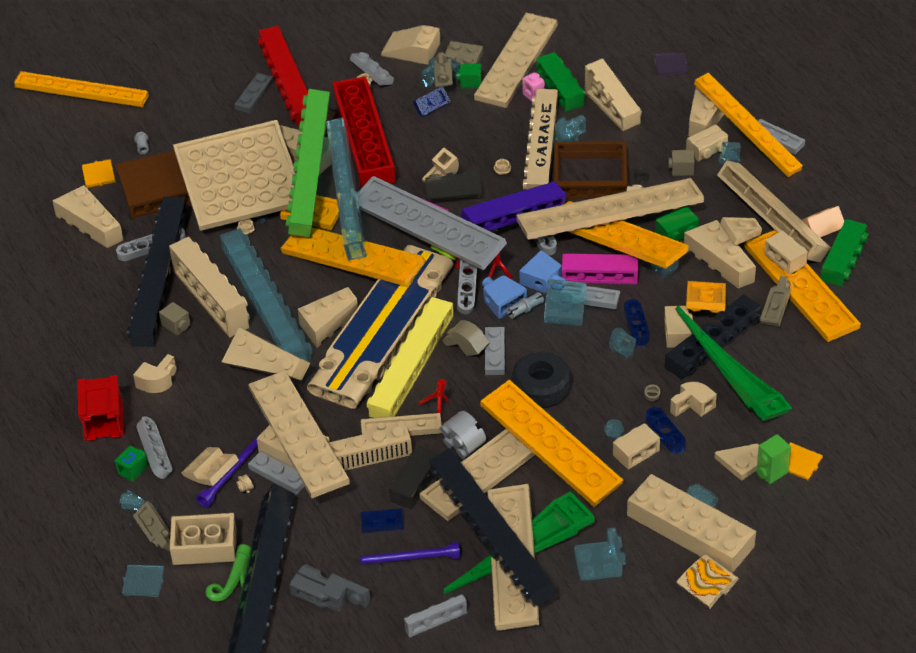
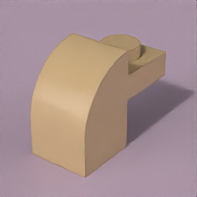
M445 148L432 159L434 167L422 178V181L435 192L446 181L450 182L459 167L457 157Z
M167 354L157 367L143 362L133 374L136 388L148 393H160L169 389L172 386L171 376L176 372L174 356Z
M684 383L680 385V394H676L671 399L670 413L677 417L691 408L702 417L716 407L717 394L702 383Z

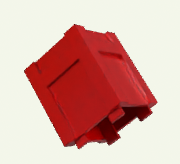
M117 375L107 378L78 380V416L83 424L84 441H92L103 437L117 438L124 436L123 399L120 395Z

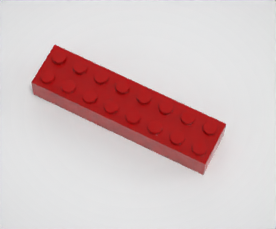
M367 77L332 82L334 101L360 189L373 176L389 184L396 183L395 167Z

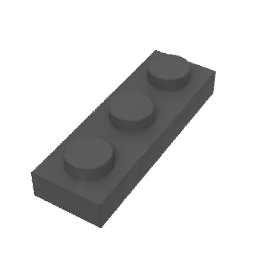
M257 73L234 104L235 110L251 113L274 82L273 77Z

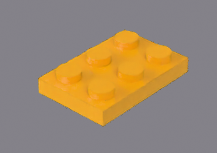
M316 195L312 226L332 230L345 207L344 201ZM288 209L281 211V219L286 220L287 215H291L290 212H287Z
M688 281L687 309L692 311L709 310L714 313L725 311L726 283Z

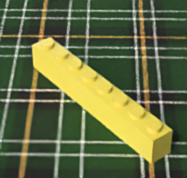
M432 297L429 303L424 305L423 313L420 317H417L414 328L409 330L405 343L401 344L399 353L393 357L390 368L385 370L381 383L376 385L375 393L367 401L369 417H395L452 320L453 303Z

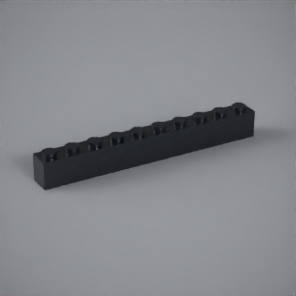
M164 196L162 204H159V216L155 218L156 228L152 231V243H149L148 246L149 256L145 258V271H142L141 274L142 283L138 285V298H135L134 301L135 311L131 313V327L127 328V338H130L131 346L154 347L161 321L159 312L164 308L173 271L169 246L180 241V235L187 214L185 197Z
M449 448L429 459L431 465L429 472L434 480L438 479L442 491L449 493L448 497L454 506L458 505L459 513L463 519L467 518L469 520L468 524L471 530L478 532L483 546L487 545L489 547L488 551L492 558L499 560V566L503 573L506 574L508 572L512 585L515 588H520V594L524 601H529L533 607H536L555 596L552 581L453 451Z
M272 484L262 496L227 653H261V648L266 640L264 634L269 625L268 615L273 607V602H271L272 596L277 589L275 582L280 573L279 563L284 555L282 549L287 540L286 531L291 522V519H289L290 513L294 508V494L275 484Z

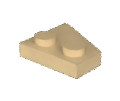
M723 217L720 223L734 245L757 237L762 231L755 218Z
M752 444L717 451L714 458L742 481L756 471L759 445Z

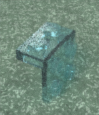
M615 528L607 529V542L576 545L574 547L580 580L588 581L622 576V565H626L625 553L620 552L622 540L621 536H617Z

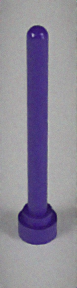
M257 438L237 457L239 461L214 486L202 490L196 496L197 502L202 507L208 508L214 502L215 493L258 447Z
M452 542L444 548L360 557V563L372 564L439 556L460 559L459 542Z

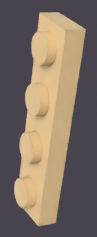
M440 413L361 419L362 435L406 425L410 436L442 433L440 431Z

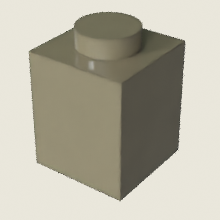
M672 150V158H668V168H672V176L694 175V150Z
M174 302L159 312L161 325L176 336L191 326L189 313Z

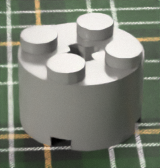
M463 410L440 427V431L445 436L443 439L445 445L450 449L454 447L459 457L465 459L486 441V436L482 428L478 430L475 426L477 421Z

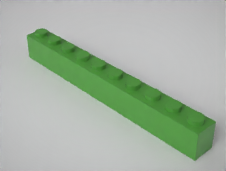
M309 89L308 96L304 95L303 106H306V108H302L301 119H304V121H300L299 132H302V134H298L297 145H300V148H296L295 158L299 159L294 162L293 169L297 173L293 174L291 183L295 187L291 188L289 197L293 201H289L287 211L291 215H287L285 225L289 226L288 234L310 237L330 94L328 91Z

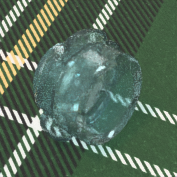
M609 420L604 427L606 430L605 434L612 438L620 437L621 433L624 432V427L619 420Z

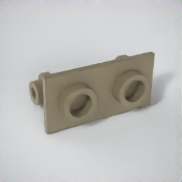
M440 52L434 61L435 87L453 85L451 58L447 59L446 55Z

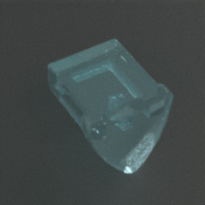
M722 142L718 162L725 164L726 160L740 163V143Z
M618 327L611 334L609 348L628 358L632 356L636 339L628 335L624 329Z

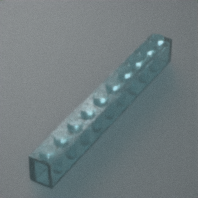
M344 118L326 121L343 245L348 261L367 257L348 131Z
M239 228L220 235L222 250L276 346L307 362H311V345L309 342H305L303 331L298 330L296 319L291 317L288 305H284L281 293H277L274 281H270L268 270L263 269L262 260L260 257L257 258L254 246H250L247 234L244 235Z

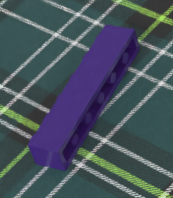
M554 181L463 208L461 218L491 231L517 223L516 215L564 205L567 194Z

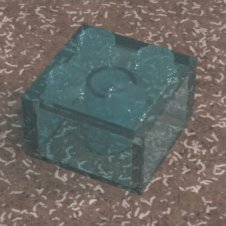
M548 279L544 322L582 326L586 283Z

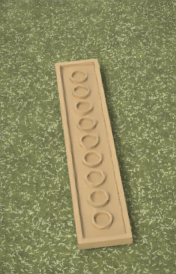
M689 178L527 212L516 216L517 222L527 240L537 239L542 236L555 235L565 231L570 232L579 228H589L598 224H608L612 221L626 220L627 218L640 217L650 213H660L664 210L678 209L687 205H696L697 203L704 202V195L694 181Z

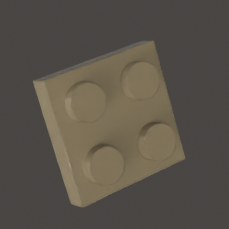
M451 41L445 55L447 59L451 58L452 69L460 71V64L479 63L483 54V46Z

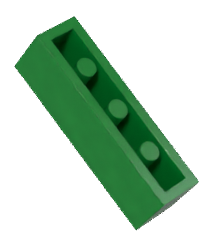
M555 52L537 57L536 71L549 89L558 90V102L564 111L584 106L585 91L583 88H580L577 79L572 77L569 68H566L563 64V60Z
M845 219L822 266L821 280L823 282L842 287L845 280H849L851 267L855 268L857 255L860 256L862 253V244H866L868 240L867 224Z

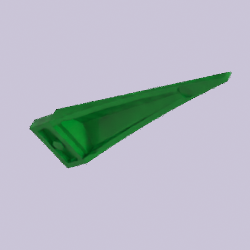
M680 306L675 308L746 406L754 410L762 421L789 413L792 407L778 391L756 377L725 352Z
M571 491L553 500L532 520L534 553L578 534L580 529L595 522L594 515ZM491 555L445 587L444 594L491 574Z

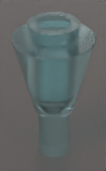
M128 490L121 495L119 504L122 505V509L138 511L146 501Z

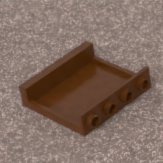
M174 150L116 164L131 219L157 213L159 204H162L164 196L185 197L186 205H191Z

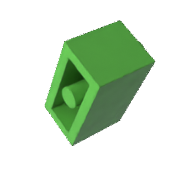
M778 434L758 446L756 472L761 479H764L769 484L786 475L789 470L791 446Z

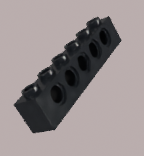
M743 294L727 306L725 311L718 313L700 328L723 348L727 344H731L737 336L745 333L751 325L756 324L760 320L761 306ZM691 334L665 354V369L683 380L686 376L691 375L700 365H704L711 357L694 334Z

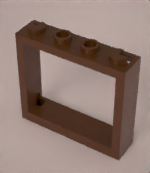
M626 141L555 142V182L567 194L566 199H594L627 192ZM621 158V180L560 181V159Z

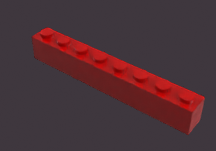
M279 26L259 30L258 45L260 48L262 47V54L266 58L268 68H271L272 77L276 78L277 89L280 88L281 98L285 99L284 103L286 110H289L291 121L294 120L298 127L300 126V121H304V119H301L302 108H306V106H303L304 95L308 96V91Z

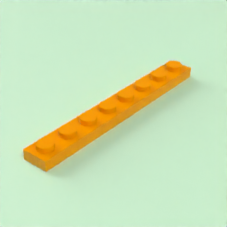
M20 72L14 82L15 88L143 107L149 97L148 91L27 72Z
M709 73L695 80L694 84L787 177L802 169L803 165Z

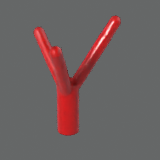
M499 252L491 263L488 277L492 278L496 265H499L508 278L512 279L511 274L500 261Z
M438 380L436 392L419 401L418 404L422 405L436 397L437 413L441 415L442 399L446 403L449 402V399L444 394L445 380Z

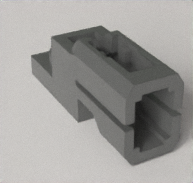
M306 564L300 568L298 574L294 576L290 583L292 595L321 608L328 607L340 612L348 600L352 604L360 605L364 608L370 603L369 589L333 573L329 579L321 576L320 570Z

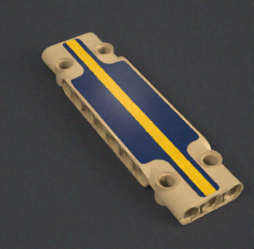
M407 245L403 251L423 256L425 260L423 265L406 286L380 279L376 281L329 347L326 357L320 361L319 370L307 385L308 391L316 397L355 409L363 397L372 391L373 381L382 378L385 370L390 366L393 357L399 353L402 343H405L409 330L414 328L417 317H420L423 313L424 305L428 304L432 297L436 298L437 292L442 289V280L446 278L453 267L452 260L446 256Z

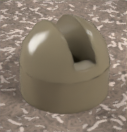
M648 385L645 388V398L650 402H656L660 397V388L656 385Z

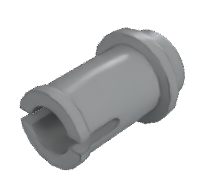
M138 132L134 137L137 143V151L140 154H146L149 151L148 135L144 132Z

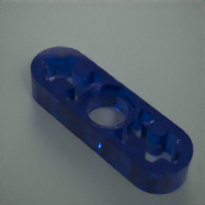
M628 300L624 304V314L632 342L638 346L646 345L649 342V329L642 305L638 300ZM638 320L642 323L635 325L632 323V321Z
M658 407L649 408L646 412V423L660 437V440L670 452L675 454L683 452L686 444L683 434L662 409ZM669 428L671 431L668 433H664L661 431V429Z

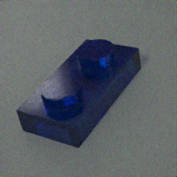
M441 86L413 101V104L420 117L447 104L450 102V99L444 87Z
M402 509L361 512L362 533L404 530Z

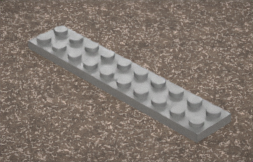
M375 176L350 201L352 206L482 270L489 265L507 244L505 238Z

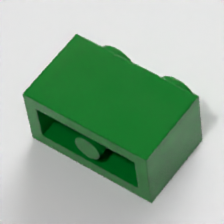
M686 206L656 219L655 233L680 241L684 239L685 232L699 227V219Z

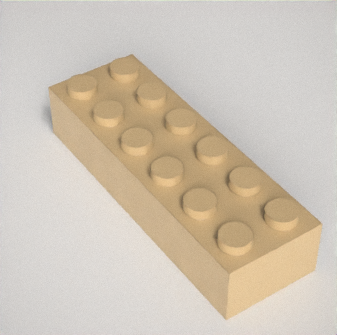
M187 237L170 245L174 273L229 338L236 334L238 328L248 329L250 317L246 310L248 306L246 299L238 294L234 285H230L227 277L219 272L216 264L210 262L208 255L200 250L197 242H193Z
M652 474L628 499L627 516L701 557L705 554L731 573L735 571L755 547V530Z

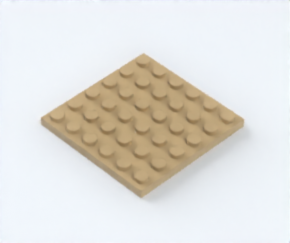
M277 120L173 145L200 231L288 209L289 201H293L289 197L291 188L295 187L291 183L292 176L296 172L293 171L294 166Z

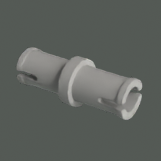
M539 292L528 298H522L517 304L506 309L507 314L512 312L509 317L513 319L524 312L528 313L531 311V308L544 303V298L542 296L538 299L541 296Z

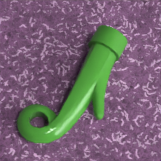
M245 544L238 546L235 553V561L225 588L219 584H211L206 588V595L210 600L222 601L232 594L239 581L241 586L243 585L251 550L250 546ZM213 590H218L220 593L216 594V593H213L212 591H213Z

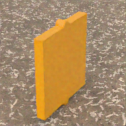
M111 159L82 165L86 188L115 182Z
M790 442L791 451L788 472L809 480L814 470H817L823 455Z

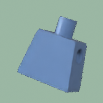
M543 251L537 253L519 271L521 285L543 293H548L554 286L562 290L564 283H567V280L562 278L561 264Z
M501 276L496 280L486 277L482 282L484 301L499 319L507 315L506 309L517 304L522 298H527V289L506 276Z

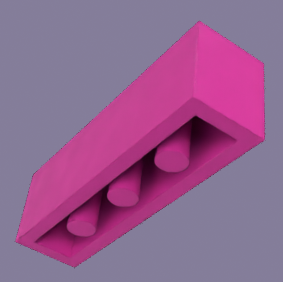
M563 254L562 278L566 279L567 283L637 284L638 258L630 255Z

